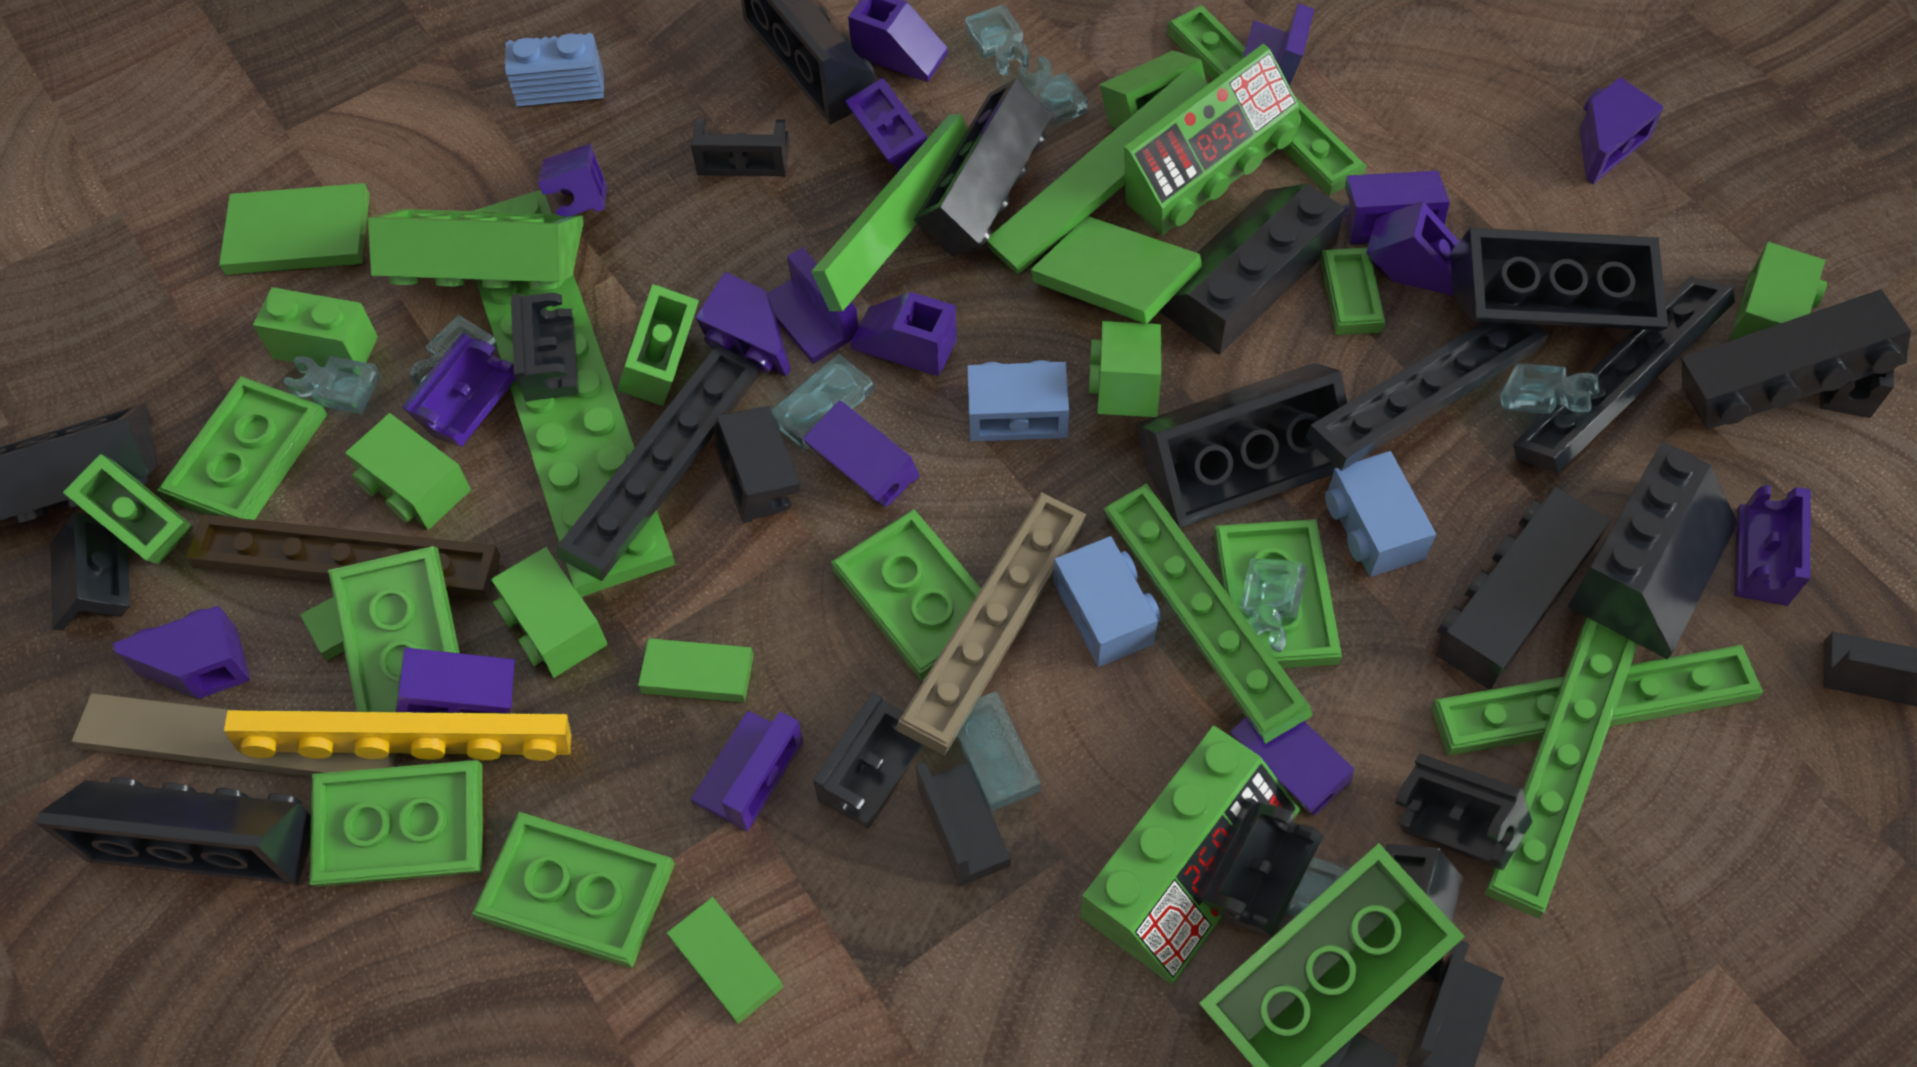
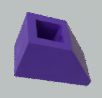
M860 0L848 16L850 41L853 50L862 59L866 58L870 62L929 82L948 54L947 46L907 1Z
M724 272L695 317L705 336L704 341L713 349L716 345H719L743 356L745 359L758 365L761 372L768 373L771 369L787 376L791 367L777 318L766 291Z
M908 292L868 308L850 343L851 349L940 376L957 340L955 305L913 292Z
M219 606L193 611L182 619L156 628L142 629L129 638L113 643L115 653L137 675L197 699L250 681L238 629Z

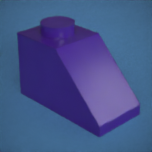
M1621 77L1605 90L1598 88L1594 91L1583 108L1586 115L1579 133L1586 179L1592 184H1595L1651 137L1664 106Z
M1424 201L1377 217L1366 252L1373 263L1378 265L1393 282L1453 296L1450 252L1459 241Z

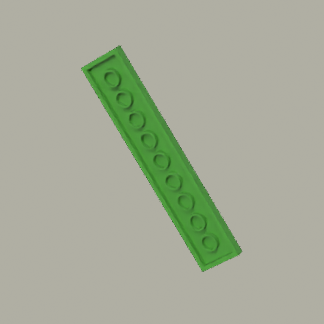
M541 190L473 210L552 214L546 195L542 194ZM574 275L558 282V288L550 290L530 289L528 281H511V287L486 288L482 287L481 279H476L501 360L504 359L514 364L511 295L561 294L562 305L556 307L549 306L543 309L548 311L556 310L557 308L572 309L574 315L579 394L526 402L517 380L515 379L510 385L560 543L635 447ZM657 510L603 581L566 563L572 584L581 597L676 565Z

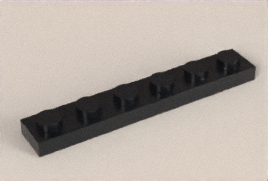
M1689 277L1665 300L1668 327L1664 331L1634 329L1513 443L1516 459L1559 473L1735 303L1734 287Z
M1483 322L1311 424L1306 439L1342 471L1542 348L1548 334L1538 325Z
M716 345L557 545V558L603 581L713 437L717 416L731 413L757 379L759 366Z

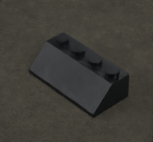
M741 0L744 21L827 122L831 125L853 114L845 101L875 83L876 75L870 62L866 58L861 59L853 50L847 35L844 32L838 33L832 26L824 8L821 6L816 7L811 0Z
M1308 183L1263 191L1197 252L1200 254L1202 267L1159 312L1220 355L1320 260L1322 250H1330L1336 245L1345 207Z
M1469 228L1450 252L1453 297L1473 322L1664 331L1668 327L1659 237Z
M1312 363L1135 423L1147 471L1172 519L1181 528L1333 475L1334 469L1337 467L1307 440L1306 436L1311 424L1347 404L1341 371Z
M146 403L0 446V520L14 516L17 523L30 521L47 514L46 506L62 501L66 502L68 508L78 506L63 492L100 454L115 461L143 485L148 482L146 475H149L158 466L150 414Z
M1662 441L1567 607L1668 660L1738 524L1712 466L1690 453L1679 450Z
M111 777L109 783L85 780L40 811L35 824L86 862L292 885L299 884L311 841V815L304 809L302 802L295 797L272 793L268 795L267 799L250 798L247 794L230 788H217L214 794L197 792L187 785L175 782H165L162 788L146 787L136 780L125 777Z

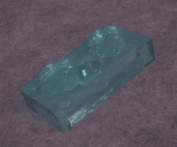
M838 354L772 409L771 412L778 429L802 449L806 450L809 446L806 445L803 437L839 400L853 410L874 392L873 380L842 355Z
M995 691L980 697L956 738L990 812L1041 792V782L998 692Z

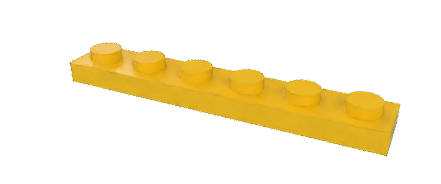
M227 710L224 727L225 734L237 752L252 758H270L275 755V752H293L312 759L328 758L332 753H355V755L365 759H383L389 753L411 754L416 758L424 760L441 759L445 754H467L469 757L477 760H494L499 758L500 754L523 755L525 758L535 761H547L554 759L556 755H570L572 736L567 714Z

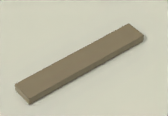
M1042 492L1040 493L901 716L896 731L944 756L946 755L1054 574V559L1066 554L1081 529L1086 517L1085 513Z
M91 693L71 741L79 749L305 777H312V774L389 768L393 767L397 753H389L383 759H365L355 755V753H332L328 758L312 759L293 752H275V755L270 758H252L237 752L224 732L227 710L229 709Z

